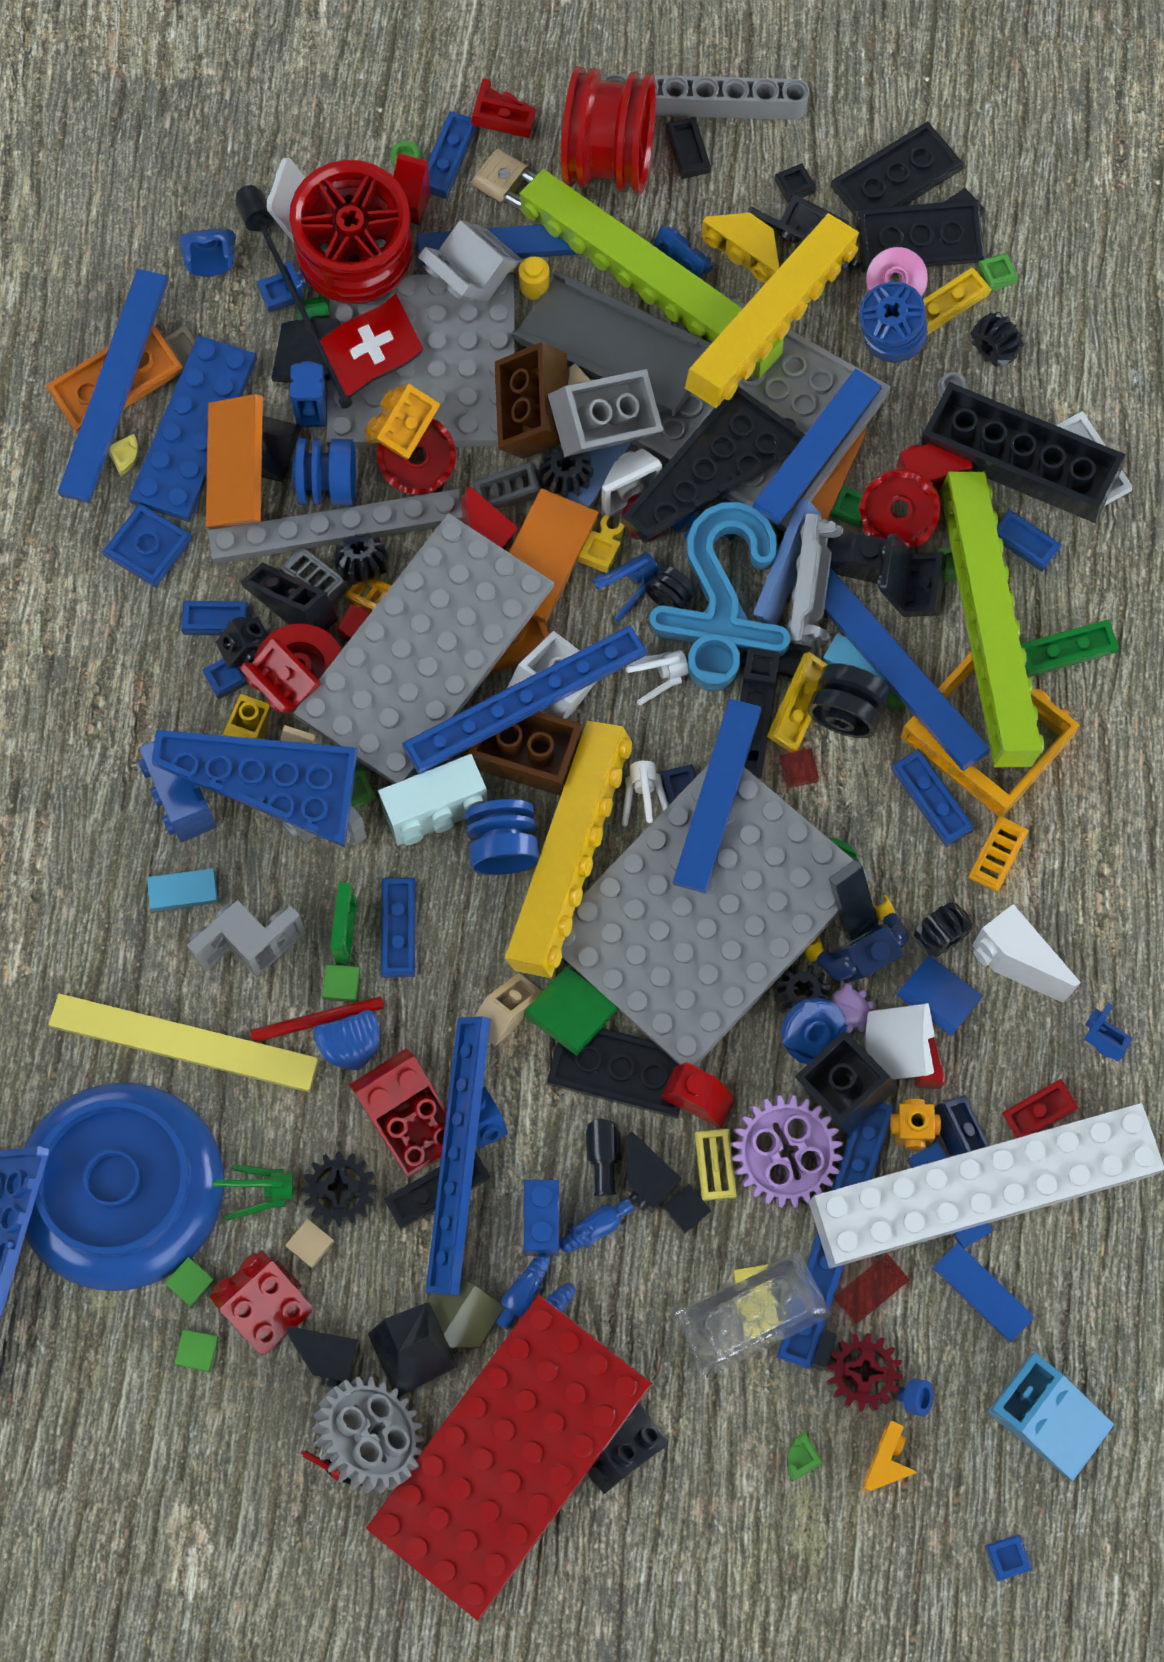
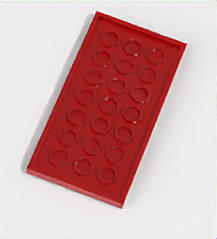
M538 1295L416 1459V1462L419 1464L418 1468L409 1470L411 1477L394 1489L366 1529L476 1621L480 1620L653 1383L541 1295Z

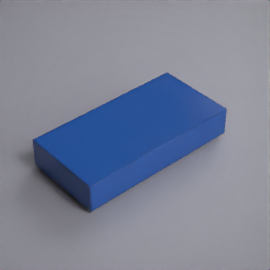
M1010 509L997 524L998 537L1002 539L1003 546L1041 572L1062 545Z
M183 601L181 631L183 635H221L231 620L237 617L248 618V602Z

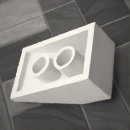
M1014 904L985 925L972 945L975 949L974 955L982 965H989L994 972L1062 1003L1071 996L1081 983Z

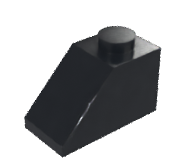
M631 1131L626 1138L627 1190L631 1193L628 1198L642 1212L647 1208L653 1214L678 1188L682 1178Z
M288 1326L286 1333L316 1379H321L320 1386L333 1389L346 1379L352 1382L360 1346L358 1340Z

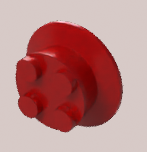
M301 623L281 627L268 635L257 649L254 660L272 638L279 639L319 680L342 649L336 639L320 627Z

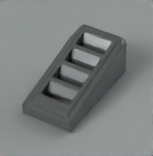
M532 461L473 481L475 491L496 509L535 500L542 488L538 470ZM529 478L531 486L525 487L523 479ZM512 481H516L518 487L517 491L513 492V488L511 485ZM499 484L504 485L505 495L501 496ZM490 486L494 499L491 500L488 499L486 487Z
M303 547L279 567L280 571L308 584L320 573L322 577L313 586L320 588L329 581L330 584L324 591L327 592L331 604L347 590L346 581ZM302 558L307 561L296 572L291 569ZM312 566L314 570L305 578H302L301 575Z

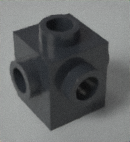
M237 617L227 624V628L216 640V644L228 669L241 667L243 663H253L257 649L268 636V633L264 629L259 617L247 619Z

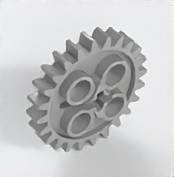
M356 1377L352 1382L346 1379L338 1387L335 1386L330 1390L327 1396L319 1402L321 1409L314 1414V1418L320 1422L312 1428V1431L321 1434V1437L314 1442L315 1446L324 1447L325 1449L319 1456L320 1460L330 1459L332 1463L328 1468V1472L338 1469L340 1471L338 1480L340 1483L348 1477L351 1479L352 1490L362 1483L366 1494L374 1488L378 1494H381L387 1488L393 1490L399 1484L405 1482L411 1477L409 1470L418 1468L419 1464L416 1462V1459L422 1451L417 1447L424 1442V1438L415 1434L422 1428V1424L412 1422V1418L417 1414L416 1410L407 1411L405 1409L409 1400L406 1398L399 1402L396 1399L398 1395L397 1388L390 1393L386 1392L385 1381L375 1387L373 1377H369L364 1383L360 1377Z

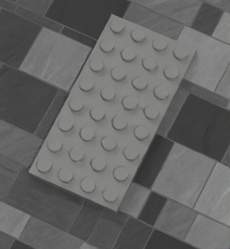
M448 513L319 679L321 685L304 699L293 712L294 717L336 746L357 748V760L392 784L410 778L415 772V768L403 750L402 743L448 720L461 711L554 588V582Z

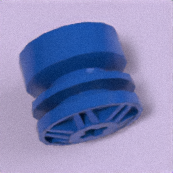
M890 281L877 285L867 293L861 302L859 316L865 345L871 354L882 361L892 363L909 360L918 354L926 343L928 334L926 310L923 298L918 291L906 283Z
M298 438L296 453L293 457V485L299 505H308L310 491L313 494L314 505H321L324 491H329L332 505H354L356 494V452L354 439H332L329 453H324L321 439L314 438L312 453H310L308 439Z
M502 799L477 804L465 812L466 825H468L467 835L468 838L474 840L469 845L472 871L484 875H504L526 871L537 865L539 860L537 837L531 835L536 829L535 820L532 819L534 817L533 804L518 799Z

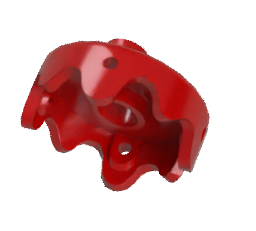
M435 419L431 420L417 446L424 448L426 451V459L421 464H413L409 459H404L386 446L378 443L376 456L380 471L385 480L397 490L413 495L428 494L439 489L451 477L457 457L455 443L446 427Z
M906 468L891 469L876 476L866 487L859 505L865 535L886 540L888 534L896 533L908 548L924 544L936 528L941 512L939 495L932 482L917 471ZM896 500L907 502L909 513L905 516L894 514L892 503Z

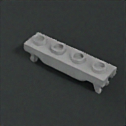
M806 514L805 523L801 527V554L796 561L798 577L797 584L792 592L793 614L788 623L790 641L807 647L814 646V640L820 638L822 641L829 640L828 631L816 626V624L824 616L832 556V552L827 547L828 538L839 537L843 534L841 526L837 525L836 528L835 522L821 519V516L817 514Z

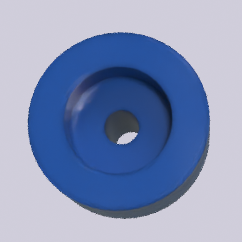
M913 1378L907 1383L906 1388L899 1387L897 1400L904 1403V1408L908 1414L926 1416L929 1413L934 1399L933 1386L929 1381Z

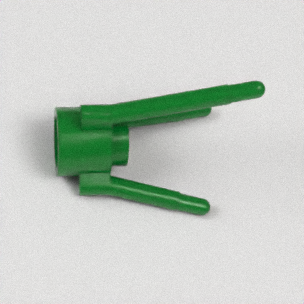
M233 1164V1171L267 1177H264V1180L212 1181V1186L264 1187L265 1198L272 1197L270 1201L224 1215L226 1221L270 1208L285 1207V1200H293L292 1172L284 1173V1169H266Z

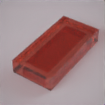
M886 1253L836 1294L834 1300L852 1322L857 1325L910 1279L890 1255Z

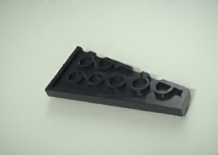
M738 386L730 400L724 399L717 408L711 411L626 511L620 523L647 541L789 457L805 434Z

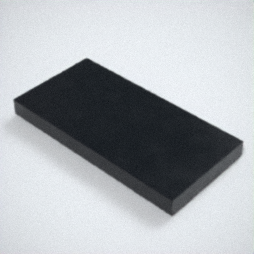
M927 121L833 179L830 187L856 217L857 209L907 205L963 170L964 163Z
M979 200L857 209L856 211L862 272H867L871 261L876 255L893 247L907 248L915 252L923 260L926 267L978 263L985 259Z
M602 1028L578 1055H575L557 1042L547 1085L676 1119L679 1118L681 1110L678 1106L661 1098L674 1067L679 1066V1064L653 1041Z

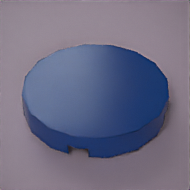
M818 997L805 999L793 1006L785 1016L781 1027V1041L786 1051L800 1063L808 1064L844 1030L848 1033L846 1017L843 1011L828 999Z

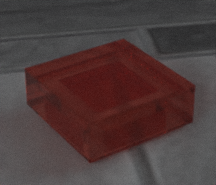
M811 748L779 756L787 789L819 782V775Z

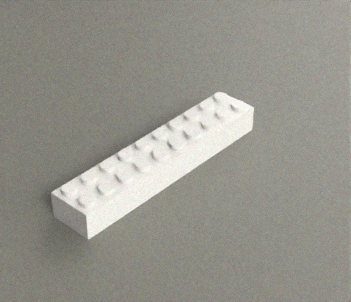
M1140 1103L813 1196L809 1201V1205L829 1269L1148 1178L1163 1171L1164 1164L1143 1104Z

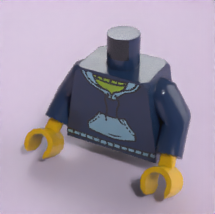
M883 895L885 902L882 905L875 906L873 903L877 920L883 923L831 953L824 951L821 938L818 936L813 941V944H810L804 951V955L807 961H816L832 978L843 981L845 984L863 979L902 957L904 954L901 948L908 942L909 933L895 913L889 897Z

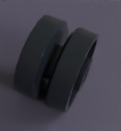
M831 663L824 666L817 685L820 690L813 693L807 712L810 717L819 725L844 736L853 738H869L874 736L881 717L878 712L884 710L891 692L888 685L876 675L852 665Z

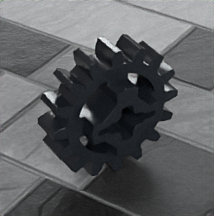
M337 1151L335 1160H330L325 1154L323 1155L324 1164L320 1166L313 1162L311 1165L315 1173L313 1175H304V1179L310 1183V1186L301 1188V1192L304 1195L310 1196L304 1202L306 1208L315 1207L311 1214L312 1217L316 1220L323 1215V1224L327 1227L331 1224L332 1220H336L338 1228L342 1229L344 1220L347 1219L354 1226L356 1225L355 1216L360 1214L366 1218L368 1214L364 1207L366 1205L374 1206L376 1203L369 1196L371 1193L378 1192L376 1185L369 1184L375 1178L373 1171L364 1173L368 1166L367 1163L363 1160L355 1164L356 1156L353 1153L348 1156L347 1160L343 1159L340 1151ZM346 1169L355 1172L362 1182L351 1180L347 1177ZM332 1170V1174L325 1181L319 1182L328 1171ZM339 1177L344 1187L348 1189L342 1191L340 1203L334 1191H331L337 1189ZM318 1198L328 1199L332 1203L333 1211L324 1208L319 1203ZM354 1198H360L354 1207L347 1210V1206Z

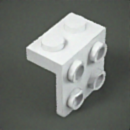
M283 158L276 172V178L270 195L267 198V210L294 243L289 221L290 204L296 189L305 177L290 158Z

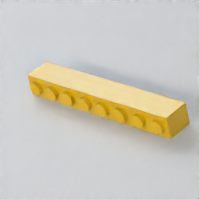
M828 213L689 368L685 389L714 408H717L724 399L730 400L736 392L741 379L747 380L751 376L756 366L755 363L759 359L765 360L773 348V343L777 339L782 340L786 336L791 322L794 319L797 321L801 319L808 307V303L811 300L816 301L820 297L828 280L833 282L841 270V265L845 261L849 263L854 258L858 250V246L855 244L859 232Z
M586 721L505 955V959L514 971L552 978L554 969L561 963L562 946L565 937H568L571 933L572 916L575 907H578L581 903L584 880L592 871V857L595 848L601 844L603 837L602 827L605 818L609 817L612 812V798L615 789L621 785L622 768L625 759H628L632 752V741L623 726Z

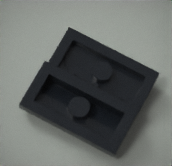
M310 319L320 340L340 326L339 319ZM304 320L282 323L271 377L272 381L291 383V366L304 361H312L322 365L325 380L330 381L331 377Z

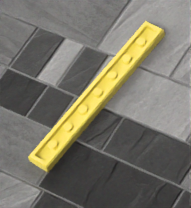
M60 993L49 1021V1027L309 1093L319 1063L317 1057Z

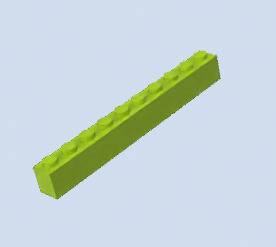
M544 168L520 192L521 211L529 220H536L544 225L550 235L563 239L574 252L584 254L592 260L598 269L608 271L616 277L623 287L632 288L640 294L647 304H654L660 308L671 321H678L688 328L691 334L713 343L743 309ZM784 338L782 340L777 339L773 343V348L765 360L759 359L755 363L756 366L752 373L755 377L760 379L781 356Z
M948 472L940 488V494L994 767H1032L1044 750V739L1038 732V710L1032 703V681L1026 674V652L1024 648H1021L1019 640L1020 623L1018 620H1015L1013 610L1015 605L1014 594L1009 591L1008 586L1009 569L1007 565H1004L1002 557L1003 541L998 537L997 533L998 516L992 508V487L987 484L985 472Z

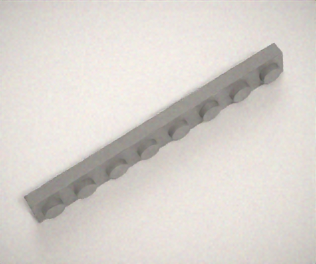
M455 489L208 530L213 564L297 551L301 547L309 549L343 543L344 538H354L355 534L364 536L366 533H369L373 538L435 528L439 526L448 513L463 522L459 491Z

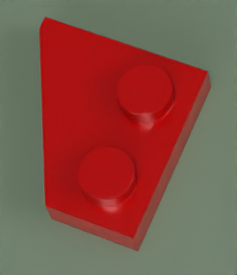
M483 78L472 114L471 125L530 138L536 109L525 102L519 101L507 91L503 95L491 88L490 80Z

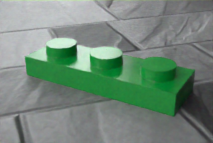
M1108 619L1021 643V648H1024L1026 652V674L1031 677L1115 654L1119 650V645Z

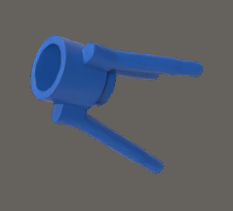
M647 552L609 570L608 574L602 573L592 579V582L596 584V589L608 586L625 576H628L634 584L639 582L642 584L614 617L615 622H619L644 594L646 583L655 576V572L659 568L654 558Z

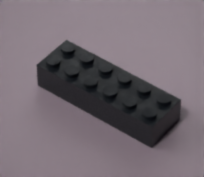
M951 382L946 387L922 434V446L930 443L971 461L973 466L971 472H985L986 478L1093 523H1096L1122 471L1126 455Z

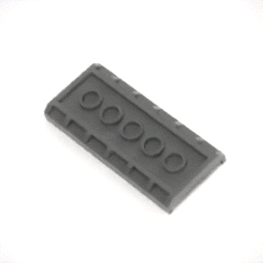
M556 270L553 272V279L548 290L541 295L517 331L513 330L511 333L512 338L516 342L526 347L544 342L567 353L568 367L576 363L585 375L595 380L647 369L657 409L671 416L677 415L691 394L690 391L685 389L689 368L712 344Z

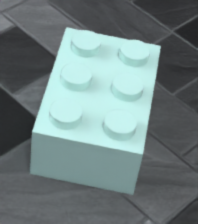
M472 754L378 790L383 813L397 846L401 844H415L421 841L424 835L434 831L436 833L445 832L451 829L454 823L464 820L465 812L469 808L488 802L487 789Z

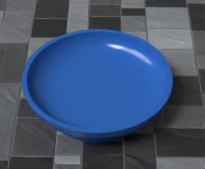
M123 1082L98 1085L80 1091L54 1107L34 1128L24 1145V1148L39 1146L49 1149L25 1238L31 1249L48 1268L66 1280L80 1286L104 1291H125L141 1288L166 1278L174 1273L188 1257L191 1259L199 1251L211 1233L219 1215L224 1187L212 1186V1181L224 1180L221 1155L214 1136L202 1118L188 1104L156 1087Z

